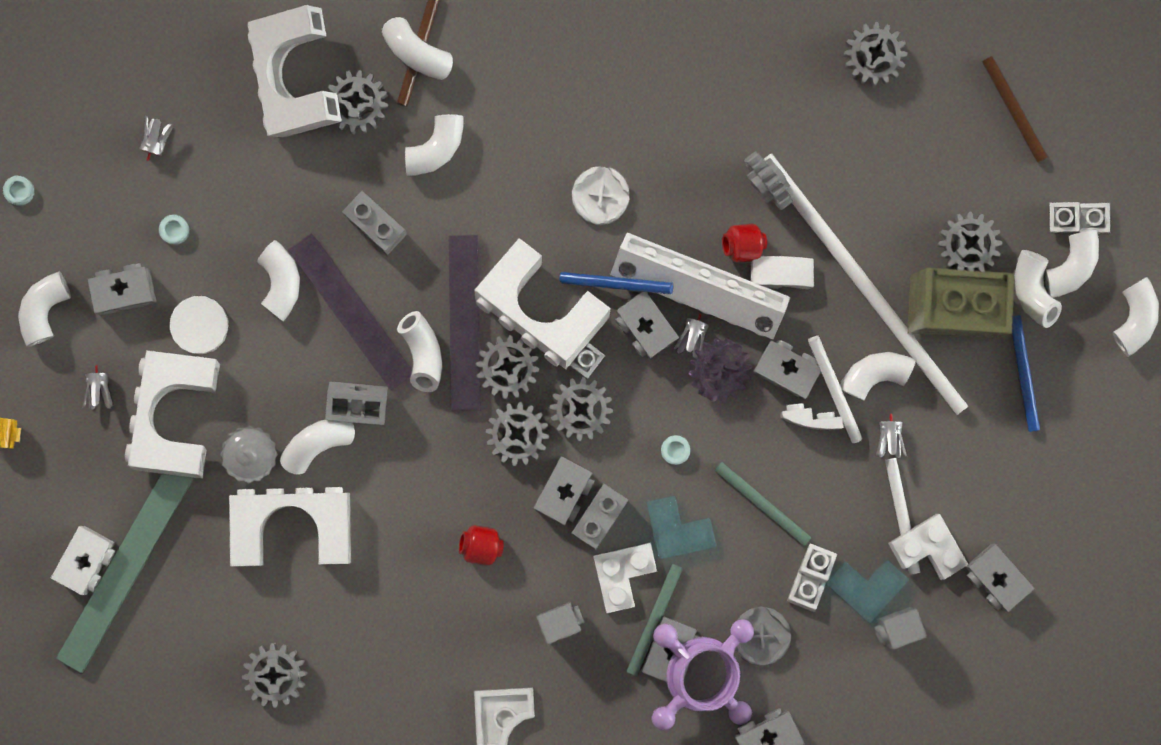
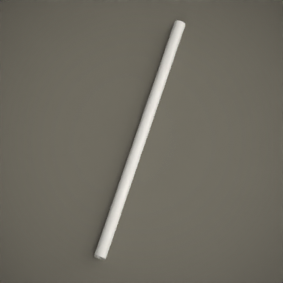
M772 153L764 158L765 161L771 158L783 172L790 184L786 191L793 200L792 204L906 351L916 360L917 365L955 414L958 415L965 410L968 405L913 334L908 333L906 325Z

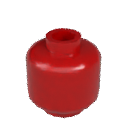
M756 224L732 225L722 237L723 252L733 262L737 263L759 259L762 256L763 250L767 249V236L764 232L761 233L760 228Z
M472 525L467 531L462 532L459 541V554L463 555L467 563L490 566L494 563L496 557L502 556L504 541L499 539L496 529Z

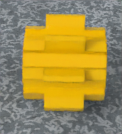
M0 418V448L14 449L15 442H20L21 428H17V420Z

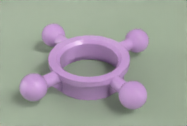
M744 619L735 621L731 626V635L724 643L709 637H698L681 644L677 640V631L672 625L661 624L655 629L654 640L656 644L664 648L669 647L674 653L667 669V684L674 699L666 707H659L653 712L652 723L657 729H670L675 723V714L683 707L695 711H709L725 705L729 709V718L733 723L743 725L751 719L752 710L750 706L742 701L737 702L733 698L740 682V669L734 657V651L739 643H746L752 639L754 628L749 621ZM704 651H716L723 658L726 666L724 684L719 692L711 698L694 700L687 694L684 687L683 676L685 668L695 655Z

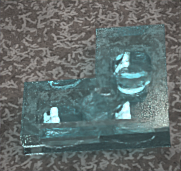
M675 496L646 502L659 559L716 547L710 518L681 524Z
M885 560L868 581L847 562H844L826 584L865 620L871 623L910 579L888 560Z

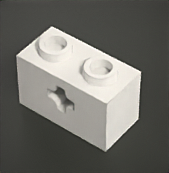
M79 526L51 579L81 595H86L89 591L94 592L101 580V576L98 575L103 565L108 566L115 555V550L112 549L115 542L86 526ZM89 556L88 561L92 563L91 566L82 568L84 563L81 561V557Z

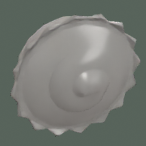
M251 426L237 428L234 433L228 434L227 440L222 443L223 450L220 453L223 459L222 466L227 469L228 475L234 476L237 481H245L247 483L260 481L264 476L269 475L271 469L276 466L275 459L278 455L275 450L276 443L271 440L270 434L263 432L261 428H253Z

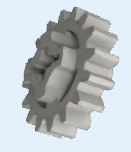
M875 22L872 29H869L867 24H864L862 26V33L857 30L853 31L852 36L855 41L848 39L845 44L851 48V50H846L843 53V57L850 58L845 67H853L854 71L851 77L855 78L860 75L862 77L861 84L863 85L867 79L871 80L872 87H876L878 80L887 85L889 82L888 76L896 79L899 76L896 69L903 70L905 64L900 59H905L908 53L900 49L905 46L906 42H898L896 39L899 32L896 31L890 34V25L888 24L883 30L879 29L878 22ZM868 37H877V39L872 42H862V40ZM887 41L892 46L894 54L889 52L886 44ZM880 44L878 55L880 57L870 65L872 52ZM857 56L862 58L865 65L864 68L859 64ZM879 67L889 68L884 72L873 73Z
M358 70L356 77H353L350 71H346L347 79L343 80L337 76L338 85L328 86L332 93H337L339 106L349 111V119L341 115L342 122H340L339 128L344 131L349 126L351 134H355L357 128H361L365 134L367 133L368 125L375 129L377 128L375 122L377 118L385 119V116L380 111L381 109H388V104L382 102V99H385L388 95L386 91L379 92L383 85L381 81L373 84L374 76L371 73L366 78H363L361 70ZM352 85V88L346 93H341L346 87ZM365 86L374 92L375 98L365 94ZM356 96H359L363 104L360 103L357 108H354L350 101H355ZM368 111H372V113L367 118L361 120V117L365 113H367Z
M755 151L744 159L747 168L751 171L746 176L765 203L772 201L780 210H783L792 203L793 200L786 191L790 184L771 158L765 161Z
M968 212L966 219L957 214L955 216L956 223L950 220L945 223L949 230L940 231L939 235L944 237L945 240L938 242L937 246L945 249L939 256L940 258L948 257L947 268L954 264L957 266L956 270L966 269V271H974L976 269L977 271L985 272L984 264L990 268L994 265L991 257H1000V253L995 250V247L1001 246L1002 241L995 240V236L1000 233V230H991L990 227L994 223L993 220L984 223V214H980L976 219H973L972 212ZM973 225L978 227V229L975 231H967L964 227L962 228L961 226ZM985 236H987L988 239V251L984 247ZM951 238L956 241V251L954 253L951 248ZM974 239V248L967 250L964 247L967 243L966 240ZM964 257H973L978 262L967 263L961 260Z
M512 335L508 336L506 342H503L499 336L496 338L497 345L494 346L492 343L487 342L486 347L489 351L479 352L478 355L483 358V362H476L475 366L482 368V372L476 376L478 379L484 378L486 380L482 385L483 389L489 386L493 388L491 391L492 396L499 391L502 392V399H506L510 392L514 398H518L519 389L527 393L529 389L526 383L535 384L536 379L531 374L539 372V368L532 365V363L538 360V356L530 357L529 353L533 348L527 347L524 349L522 347V339L516 344L513 343ZM507 348L518 351L523 357L517 358L511 355ZM497 352L498 360L496 364L488 367L491 355ZM503 360H507L508 364L520 363L511 370V375L501 370L495 372L504 364ZM527 367L524 379L518 384L517 374L519 370ZM492 378H501L505 381L507 387L497 384Z
M582 377L580 384H576L572 378L570 379V387L567 388L563 384L560 385L563 392L561 395L553 394V397L558 402L557 404L550 405V409L557 410V414L553 415L551 419L561 422L557 427L558 431L563 428L568 430L566 437L569 438L573 433H577V439L581 441L583 434L587 433L589 439H593L592 431L597 430L602 434L604 431L600 425L602 423L610 424L611 421L605 416L606 414L613 413L612 408L606 407V404L612 401V398L603 397L602 394L606 391V388L596 389V380H593L588 385L586 384L585 377ZM586 389L592 393L587 397H580L574 393V390ZM564 398L570 403V411L565 417L562 414ZM572 398L581 404L585 402L589 404L587 412L591 420L582 413L578 416L574 413L576 406ZM600 400L601 415L597 419L593 414V407ZM575 421H585L590 427L576 428L571 425Z
M522 402L518 403L517 409H513L510 403H508L505 413L500 409L496 410L499 416L497 420L494 418L489 419L494 427L493 429H486V433L493 436V439L487 441V445L496 446L492 452L494 456L499 453L503 454L501 462L505 463L508 458H511L513 466H516L518 459H522L524 464L528 465L529 456L537 460L539 456L536 451L538 449L546 450V447L541 442L542 440L549 439V435L542 432V430L548 427V424H540L539 420L543 414L538 413L534 416L532 414L534 410L532 405L527 410H523ZM524 415L528 419L524 422H514L510 416ZM502 423L506 428L505 437L499 442L498 430ZM509 423L518 430L522 427L525 429L522 435L527 445H524L518 439L513 441L510 439L513 433L508 425ZM536 426L537 440L533 445L529 437L530 431ZM512 446L522 447L525 453L513 454L506 450Z
M271 643L269 651L264 646H260V655L252 652L249 656L253 662L244 663L243 665L249 670V673L242 675V679L249 680L250 682L244 689L245 691L253 689L254 694L251 699L255 700L261 697L262 706H266L270 700L273 707L276 708L279 706L281 699L287 705L290 703L289 695L295 698L299 697L300 694L296 688H303L306 685L303 681H300V677L307 675V671L300 670L299 668L305 662L304 660H295L298 653L296 650L290 654L287 653L288 645L286 644L280 650H277L276 643ZM268 656L267 665L263 670L256 671L261 660ZM281 657L285 658L292 668H286L281 663ZM273 667H275L276 672L287 674L277 679L276 683H274L273 678L262 676L273 671ZM287 680H293L290 688L281 694L282 685ZM257 682H262L264 685H266L268 687V693L264 692L258 686Z

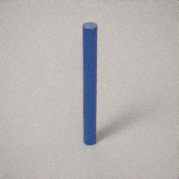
M561 272L559 278L561 284L672 294L674 285L671 282Z
M1021 315L1012 316V337L1028 431L1040 430L1022 319Z

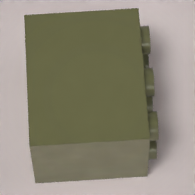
M925 268L910 275L908 333L992 339L1011 334L1014 274Z

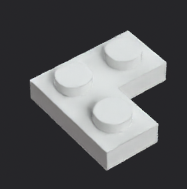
M940 514L933 515L888 543L902 569H906L928 556L940 580L948 578L968 565Z
M651 543L594 556L606 613L635 607L629 578L657 572Z

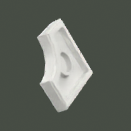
M533 687L474 691L477 745H508V738L514 727L523 720L535 717Z

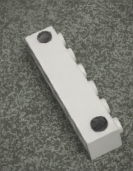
M626 233L610 274L620 278L671 282L674 285L672 294H657L771 339H774L790 299L789 296L630 233Z

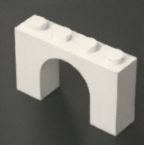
M304 5L247 22L249 29L248 40L253 51V68L257 74L259 85L258 97L262 102L263 125L267 131V136L284 138L342 122L337 93L319 91L294 98L285 88L282 79L284 60L294 47L302 43L327 37L322 8Z
M519 238L474 290L475 299L477 300L476 304L484 312H492L498 316V321L507 330L512 331L514 329L522 335L521 339L533 349L538 347L545 353L544 357L556 367L561 365L567 369L610 318L611 308L587 291L573 309L558 321L541 323L526 316L519 307L518 295L523 286L541 267L542 255Z
M146 350L145 358H141L139 363V375L142 376L141 387H136L134 403L138 404L136 415H132L130 420V433H133L132 444H127L125 451V461L129 462L128 466L132 470L203 478L206 448L203 445L172 442L163 439L155 430L153 414L160 399L171 391L189 389L216 393L220 367L216 359Z
M343 487L325 488V493H313V488H296V494H284V489H266V495H255V489H238L237 495H229L230 566L264 565L263 532L265 524L274 512L289 506L305 510L314 519L318 529L319 564L351 563L350 493H343Z

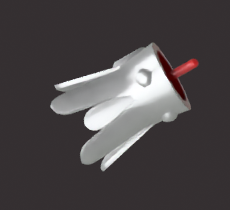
M145 115L144 139L139 149L149 152L146 159L149 161L151 153L159 156L162 155L166 144L165 141L171 133L174 124H168L158 139L161 125L160 120L151 119L148 128V118Z
M701 314L698 315L697 320L687 318L685 330L674 347L678 353H682L686 348L688 352L693 351L694 358L697 359L699 353L700 357L703 358L704 335L709 325L700 321Z
M97 365L95 366V373L85 374L87 389L82 408L86 405L88 392L89 409L93 410L99 404L101 388L105 406L110 409L113 404L108 388L109 374L98 373Z
M890 414V421L879 422L881 435L876 456L883 457L885 455L887 441L891 455L895 454L896 457H901L902 447L903 454L907 456L901 435L903 422L892 421V414Z

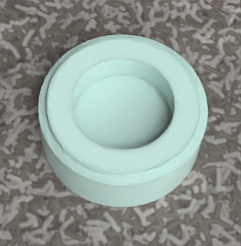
M12 176L5 182L3 194L10 203L22 206L29 203L33 198L34 187L25 177Z
M169 215L161 221L159 234L169 244H181L189 235V225L182 217Z
M677 435L668 437L661 446L662 457L669 464H682L690 455L688 441Z

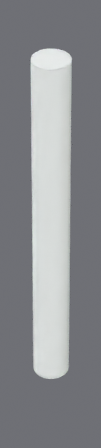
M819 336L811 337L808 342L840 416H842L852 443L860 442L863 438Z
M892 458L885 460L900 534L902 535L911 530L897 459ZM919 562L908 567L909 575L921 573Z

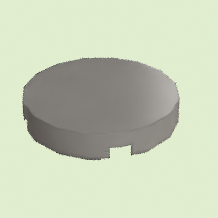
M760 606L748 609L739 616L737 620H747L754 628L752 639L746 643H739L735 648L743 659L751 664L768 665L775 663L784 656L790 645L791 634L789 624L782 614L772 608Z

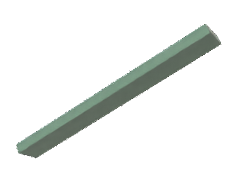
M161 474L57 655V660L80 673L84 672L194 480L193 477Z

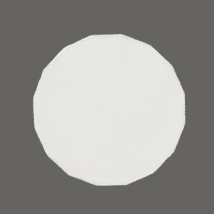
M592 167L584 171L576 179L572 190L573 205L577 214L585 221L596 225L609 224L618 220L626 211L629 203V187L624 177L616 170L606 167Z
M193 296L183 300L174 309L170 318V332L174 341L182 349L193 354H206L216 350L227 336L229 320L225 310L215 300L205 296Z

